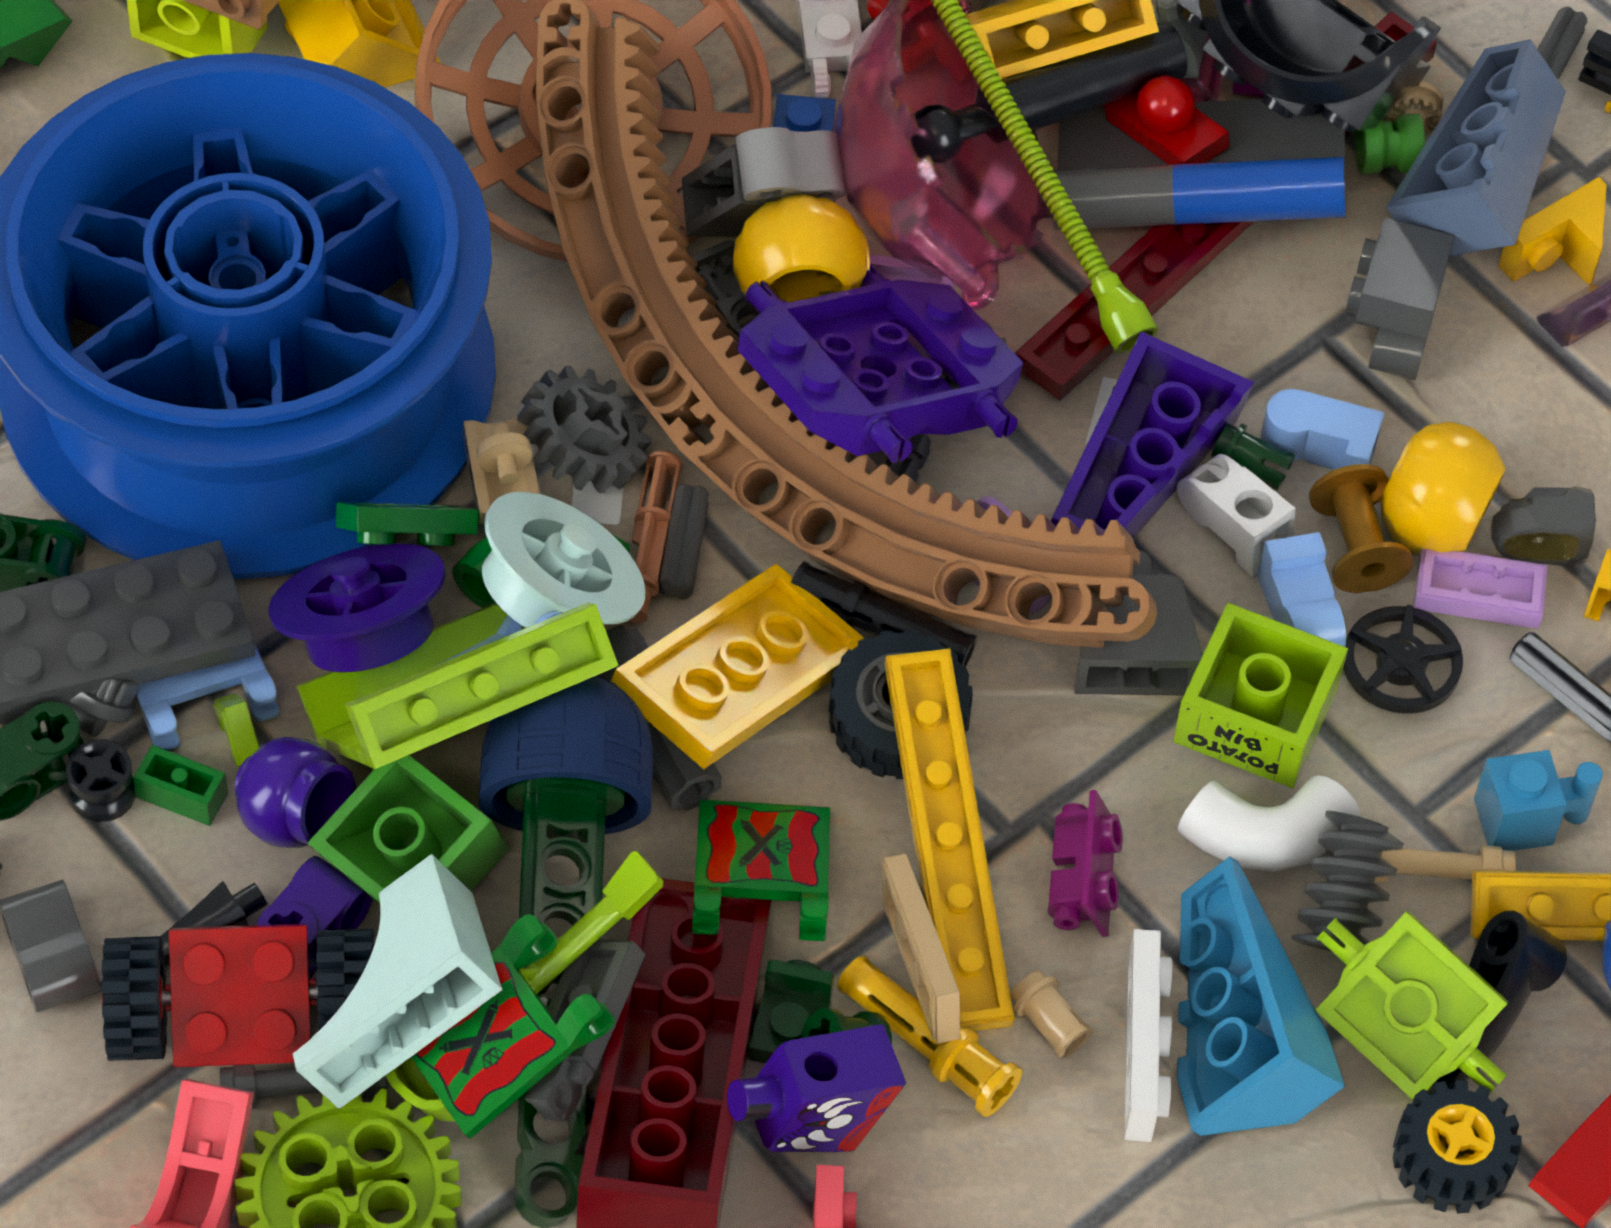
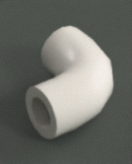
M1317 775L1311 777L1291 799L1281 805L1272 807L1255 806L1234 794L1218 781L1213 780L1199 791L1185 810L1178 825V833L1204 852L1223 861L1230 856L1239 862L1241 868L1277 872L1312 863L1313 858L1320 857L1329 851L1318 843L1319 835L1326 831H1338L1340 828L1325 817L1326 811L1343 812L1360 817V810L1349 791L1338 782L1325 776Z

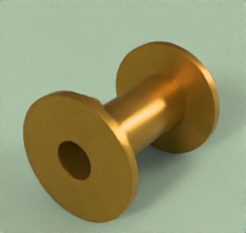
M1355 464L1338 468L1318 479L1309 492L1311 507L1316 512L1338 517L1348 553L1335 563L1331 574L1335 586L1349 593H1364L1387 588L1404 578L1413 566V557L1409 548L1397 542H1384L1373 505L1383 499V491L1389 479L1386 472L1378 466Z

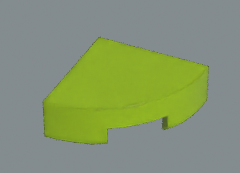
M234 693L214 699L215 704L212 705L221 731H226L231 748V757L236 766L240 767L249 756L255 753L259 745L246 701Z

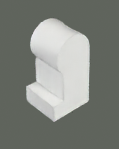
M1218 454L1178 482V497L1188 515L1201 526L1209 527L1236 551V563L1251 577L1258 574L1265 541L1294 536L1296 508L1245 466L1241 467L1227 455Z

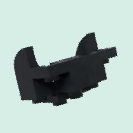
M1175 0L1183 6L1179 13L1185 20L1199 29L1207 31L1209 40L1203 50L1217 59L1214 68L1219 73L1237 84L1244 85L1247 82L1264 92L1265 94L1261 101L1274 112L1289 119L1294 114L1298 117L1316 114L1320 106L1323 105L1325 108L1322 111V115L1335 126L1350 133L1354 128L1359 131L1376 128L1402 88L1419 86L1431 67L1421 58L1441 29L1436 23L1422 16L1413 30L1396 42L1337 0H1251L1249 4H1247L1246 0Z

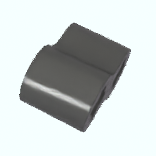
M63 879L0 899V911L36 1013L101 992L99 977L89 946L80 927L69 891Z

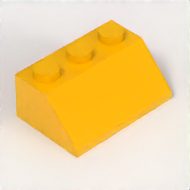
M280 0L278 2L286 19L284 22L285 28L296 40L305 60L341 68L374 81L384 88L415 79V67L425 29L411 0ZM437 55L435 62L441 63Z

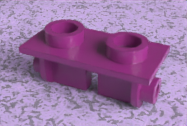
M1090 790L1088 809L1084 805L1070 803L1063 806L1062 813L1055 817L1052 860L1056 866L1075 864V868L1051 871L1048 914L1054 918L1053 924L1059 929L1074 930L1080 926V921L1091 920L1100 935L1108 937L1110 911L1116 910L1119 903L1118 883L1113 872L1114 853H1120L1122 850L1123 833L1119 817L1116 814H1110L1096 790Z

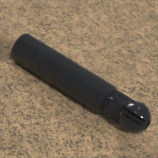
M1163 21L1157 24L1159 32L1003 78L1002 82L1009 89V95L1013 96V101L1016 102L1017 108L1020 109L1021 114L1024 116V121H1027L1028 127L1035 131L1136 95L1150 79L1163 75L1178 79L1183 78L1187 72V56L1181 37L1176 29L1169 22ZM980 87L976 89L975 103L953 111L939 104L924 106L913 114L906 130L907 144L913 154L933 164L945 163L959 153L965 140L985 133L993 142L998 144L1009 140L1010 137L1006 135L1002 124L999 123V118L995 116V111L991 109V105L988 103Z

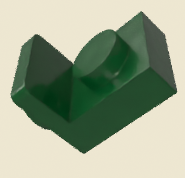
M778 960L768 961L765 972L764 992L749 1045L748 1060L766 1064L779 1045L802 1037L805 1021L817 1009H831L834 984L833 973L821 970L815 964L804 960H789L787 962Z

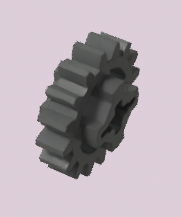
M565 366L559 375L551 369L546 371L539 382L536 381L523 397L521 402L524 404V408L517 415V421L529 426L523 435L530 440V444H536L540 449L533 459L537 463L549 461L554 466L552 477L559 480L566 473L573 477L575 489L581 491L588 481H591L598 493H605L611 484L618 489L622 488L637 473L648 458L644 452L652 443V438L640 432L648 422L646 417L632 414L630 411V407L635 402V399L632 396L621 398L615 393L616 382L612 379L606 382L604 386L597 383L595 372L591 369H587L581 378L577 376L571 366Z

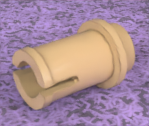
M1037 970L1023 978L1011 991L1010 996L1015 1002L1013 1011L1017 1016L1022 1017L1026 1015L1053 1047L1055 1054L1059 1058L1062 1056L1067 1057L1086 1043L1093 1030L1088 1024L1084 1023L1058 992L1059 981L1055 976L1046 977L1042 971Z

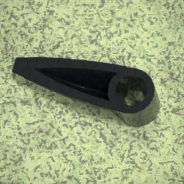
M1516 911L1501 912L1486 924L1469 964L1474 971L1508 1001V1004L1484 1029L1477 1046L1487 1058L1491 1057L1507 1036L1531 992L1542 991L1551 987L1560 978L1567 961L1566 947L1561 940ZM1457 1068L1455 1071L1438 1078L1436 1083L1445 1081L1448 1089H1453L1456 1080L1467 1081L1469 1077L1460 1068Z

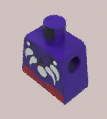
M884 1024L784 1042L777 1047L756 1078L737 1079L730 1083L727 1103L734 1120H755L763 1145L771 1152H851L856 1150L906 1085V1080Z

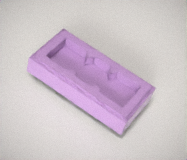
M1422 549L1419 556L1413 608L1539 629L1543 618L1548 565L1462 551L1441 553Z

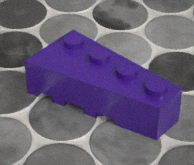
M1140 332L1053 514L1051 522L1057 526L1061 517H1068L1081 529L1086 519H1093L1105 532L1110 520H1117L1134 538L1177 490L1178 482L1192 473L1215 447L1226 424L1229 423L1234 426L1254 382L1144 332Z

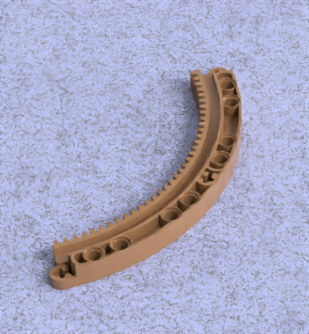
M551 0L541 11L538 21L536 100L544 174L562 248L591 321L621 374L677 448L760 524L819 565L853 582L857 580L867 585L870 591L898 604L968 628L1047 644L1104 648V641L1128 642L1138 640L1146 635L1156 621V601L1141 583L1132 579L1133 564L1140 565V551L1135 547L1133 537L1117 520H1110L1104 532L1093 519H1086L1081 529H1079L1068 517H1061L1059 523L1055 526L1042 514H1038L1034 521L1031 522L1019 510H1014L1010 517L995 505H990L987 511H985L973 499L968 498L963 504L950 492L946 491L941 496L929 484L924 483L920 487L909 476L902 474L899 477L885 464L877 465L868 455L856 456L812 433L802 424L737 350L739 338L726 326L728 323L727 319L715 308L716 300L704 289L707 285L705 279L694 270L698 264L685 250L690 245L688 239L677 230L682 225V222L670 209L676 204V201L665 189L671 183L670 177L659 167L666 162V156L655 146L663 140V134L652 124L661 118V112L650 102L660 96V91L649 80L659 75V68L649 57L660 53V46L641 25L630 22L626 17L615 18V27L599 28V20L595 13L582 0ZM571 15H574L580 21L579 25L570 27L568 31V41L577 50L567 47V39L558 30L559 26L568 25ZM581 103L578 113L572 118L565 120L568 111L573 106ZM589 170L587 179L581 185L573 187L576 177L580 173ZM635 307V313L631 321L624 326L618 327L621 315L628 309ZM669 365L666 378L661 383L651 386L654 373L659 368ZM701 423L705 424L714 436L713 440L707 444L693 428ZM778 482V491L775 497L768 503L759 505V496L762 490L767 485ZM836 521V529L833 536L822 544H815L818 530L824 524ZM979 581L980 589L976 598L968 604L958 605L957 598L961 588L969 582ZM1052 595V605L1049 612L1039 619L1029 620L1031 604L1039 597ZM1124 595H1129L1140 608L1139 611L1130 612L1127 616V623L1121 624V621L1113 613L1107 612L1105 605L1107 607L1121 606Z

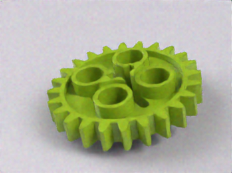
M381 1088L371 1103L362 1102V1096L359 1094L340 1109L324 1095H322V1105L315 1108L306 1098L300 1095L296 1097L298 1116L292 1119L285 1113L275 1110L272 1115L276 1134L256 1130L253 1133L255 1149L259 1154L242 1153L240 1158L242 1173L247 1177L235 1179L236 1197L238 1200L243 1201L236 1206L239 1226L249 1228H310L317 1224H329L335 1228H457L456 1213L451 1209L462 1205L461 1186L453 1184L460 1180L458 1160L447 1159L451 1155L449 1137L439 1136L433 1138L435 1134V1121L432 1115L422 1117L413 1123V1105L406 1100L400 1103L394 1110L388 1108L387 1089ZM371 1149H384L391 1153L388 1158L378 1162H370L361 1158L366 1151ZM304 1163H316L324 1167L318 1173L311 1176H301L292 1172L297 1166ZM401 1178H407L409 1180L407 1184L399 1181ZM353 1189L355 1195L344 1197L342 1190ZM293 1201L297 1205L295 1208H291L288 1206V1203ZM395 1209L405 1214L400 1221L384 1224L374 1219L379 1212Z

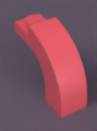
M190 1079L182 1080L167 1157L155 1198L146 1217L140 1223L131 1225L130 1228L230 1227L237 1202L235 1179L243 1177L240 1158L243 1153L255 1092Z

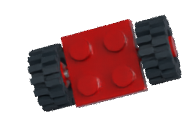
M308 923L171 928L169 930L170 984H165V954L161 936L105 938L102 951L103 981H101L102 1018H104L103 1035L107 1060L164 1059L166 1054L165 1045L167 1044V1012L171 1011L173 1067L295 1063L293 1053L311 1039L310 1006H318V1027L320 1031L342 1006L360 979L374 948L373 929L318 930L317 982L316 978H309Z

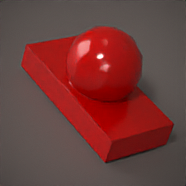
M1167 75L1150 79L1139 90L1138 94L1105 105L1107 121L1167 164L1207 163L1230 147L1229 131L1195 108L1191 89L1181 79Z

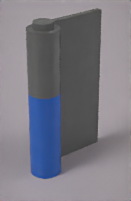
M1261 99L1195 102L1196 109L1229 131L1230 147L1207 163L1167 164L1107 121L1105 106L1060 121L1058 168L1054 170V173L1057 174V179L1061 181V185L1065 188L1064 192L1068 193V198L1072 200V205L1076 207V212L1079 213V218H1082L1083 224L1086 225L1087 229L1346 218L1345 131L1332 124L1322 115V111L1325 108L1323 105L1320 106L1316 114L1299 117L1294 114L1289 119L1271 110ZM1040 195L1042 218H1053L1054 229L1061 230L1057 225L1058 221H1055L1054 215L1050 213V208L1046 206V202L1042 198L1043 195Z

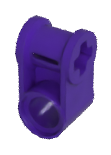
M313 856L301 865L289 885L262 912L257 925L308 923L309 978H312L317 971L318 930L357 929L367 915L373 898L330 863L319 856Z

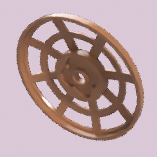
M439 0L424 30L415 67V107L435 123L431 105L432 86L466 96V111L470 132L480 155L485 161L470 170L480 187V191L482 192L501 181L510 191L530 205L554 215L550 195L537 189L517 173V171L542 156L536 100L538 23L535 20L540 17L541 11L551 0H528L525 3L522 0H493L503 18L492 27L482 40L472 61L470 72L435 62L439 45L452 19L467 2V0ZM582 0L595 13L599 20V28L611 27L614 13L639 23L655 34L662 41L658 44L660 46V53L649 58L659 68V74L676 61H679L685 71L692 90L695 105L694 111L662 108V94L656 76L649 80L660 91V96L650 101L661 112V118L652 124L660 132L692 135L684 158L669 176L671 183L665 187L676 201V204L670 209L681 219L682 225L680 228L682 230L679 232L690 243L701 236H687L683 196L678 192L682 189L681 178L699 167L709 146L711 136L736 137L749 130L770 127L771 83L765 55L754 29L735 0H699L705 8L679 29L668 18L638 0ZM720 26H722L731 39L743 66L749 93V113L714 112L710 80L702 60L694 47ZM514 33L533 58L521 85L487 77L488 70L497 52ZM565 37V38L567 39V42H568V46H567V47H571V48L577 50V49L568 41V37ZM484 101L518 109L520 124L526 137L500 153L487 126ZM573 106L568 111L565 120L572 118L578 113L579 110L576 106ZM589 170L580 173L576 177L573 187L581 185L587 179ZM486 208L490 229L505 240L538 255L568 262L562 245L544 241L513 227Z

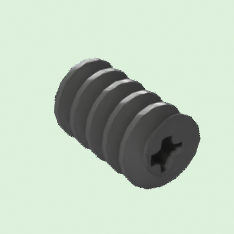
M1326 811L1325 817L1338 826L1340 830L1320 833L1318 843L1334 855L1313 858L1311 868L1326 878L1327 881L1306 884L1304 894L1317 902L1320 907L1300 909L1298 912V920L1312 929L1313 933L1292 935L1291 939L1304 945L1332 952L1316 938L1326 929L1345 946L1339 938L1326 928L1335 917L1364 945L1370 941L1360 934L1362 928L1382 927L1383 919L1367 909V907L1372 902L1389 901L1390 894L1374 883L1375 877L1396 875L1397 868L1381 858L1383 851L1402 850L1404 843L1390 834L1388 827L1378 822L1343 812Z

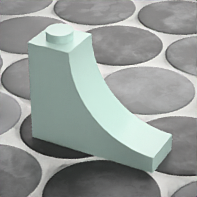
M433 854L426 857L378 893L380 899L379 931L372 954L360 979L333 1017L307 1043L293 1053L296 1071L339 1109L502 991L473 893Z

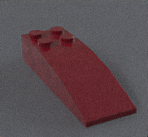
M662 878L663 887L633 916L628 941H634L646 955L606 1046L578 1185L576 1228H719L737 1121L733 1119L728 1108L727 1093L729 1085L733 1080L744 1079L772 900L721 897L719 934L692 933L695 882Z

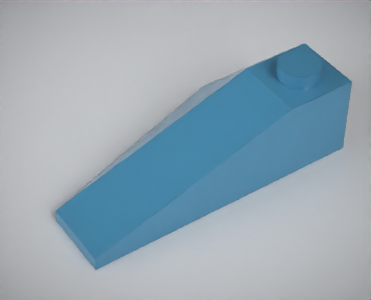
M1229 856L1181 893L1180 963L1188 967V1000L1179 1002L1178 1023L1187 1027L1186 1056L1177 1058V1081L1191 1129L1200 1136L1295 1124L1345 1087L1325 1027L1239 862Z

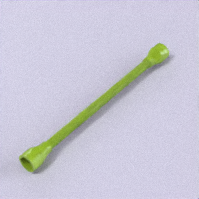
M930 0L934 8L937 9V13L940 15L941 21L944 22V26L948 28V33L951 34L956 47H959L958 50L962 54V58L966 60V65L969 66L970 72L977 79V84L980 85L981 91L984 92V96L991 105V109L995 111V116L999 118L998 120L1002 124L1003 130L1010 137L1009 140L1013 143V148L1017 150V155L1021 156L1020 159L1024 163L1025 169H1028V174L1032 176V181L1036 182L1035 186L1039 189L1040 195H1043L1042 198L1046 202V206L1050 208V213L1054 215V220L1058 221L1057 225L1061 228L1062 234H1065V239L1069 241L1068 244L1072 247V252L1076 254V259L1080 261V266L1084 267L1083 271L1087 274L1088 280H1091L1090 290L1098 302L1101 328L1114 351L1118 354L1131 351L1140 332L1150 336H1154L1158 332V326L1146 305L1124 287L1117 273L1110 271L1109 265L1105 264V258L1102 257L1101 251H1098V246L1094 244L1095 241L1091 238L1090 232L1087 231L1086 225L1083 224L1082 218H1079L1080 215L1076 212V207L1072 205V200L1068 198V193L1064 192V186L1057 179V174L1054 173V169L1050 166L1049 160L1046 159L1045 153H1042V147H1039V142L1035 140V135L1032 134L1027 121H1024V116L1021 114L1020 109L1017 108L1016 102L1013 101V96L1009 95V89L1002 82V77L999 76L994 63H991V58L988 56L987 51L984 50V46L981 44L980 38L977 37V33L973 31V26L970 25L965 12H962L963 10L958 0Z

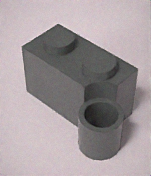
M1384 217L1378 240L1365 239L1357 274L1367 277L1365 279L1354 276L1345 311L1356 314L1355 323L1378 329L1368 368L1416 380L1455 235Z

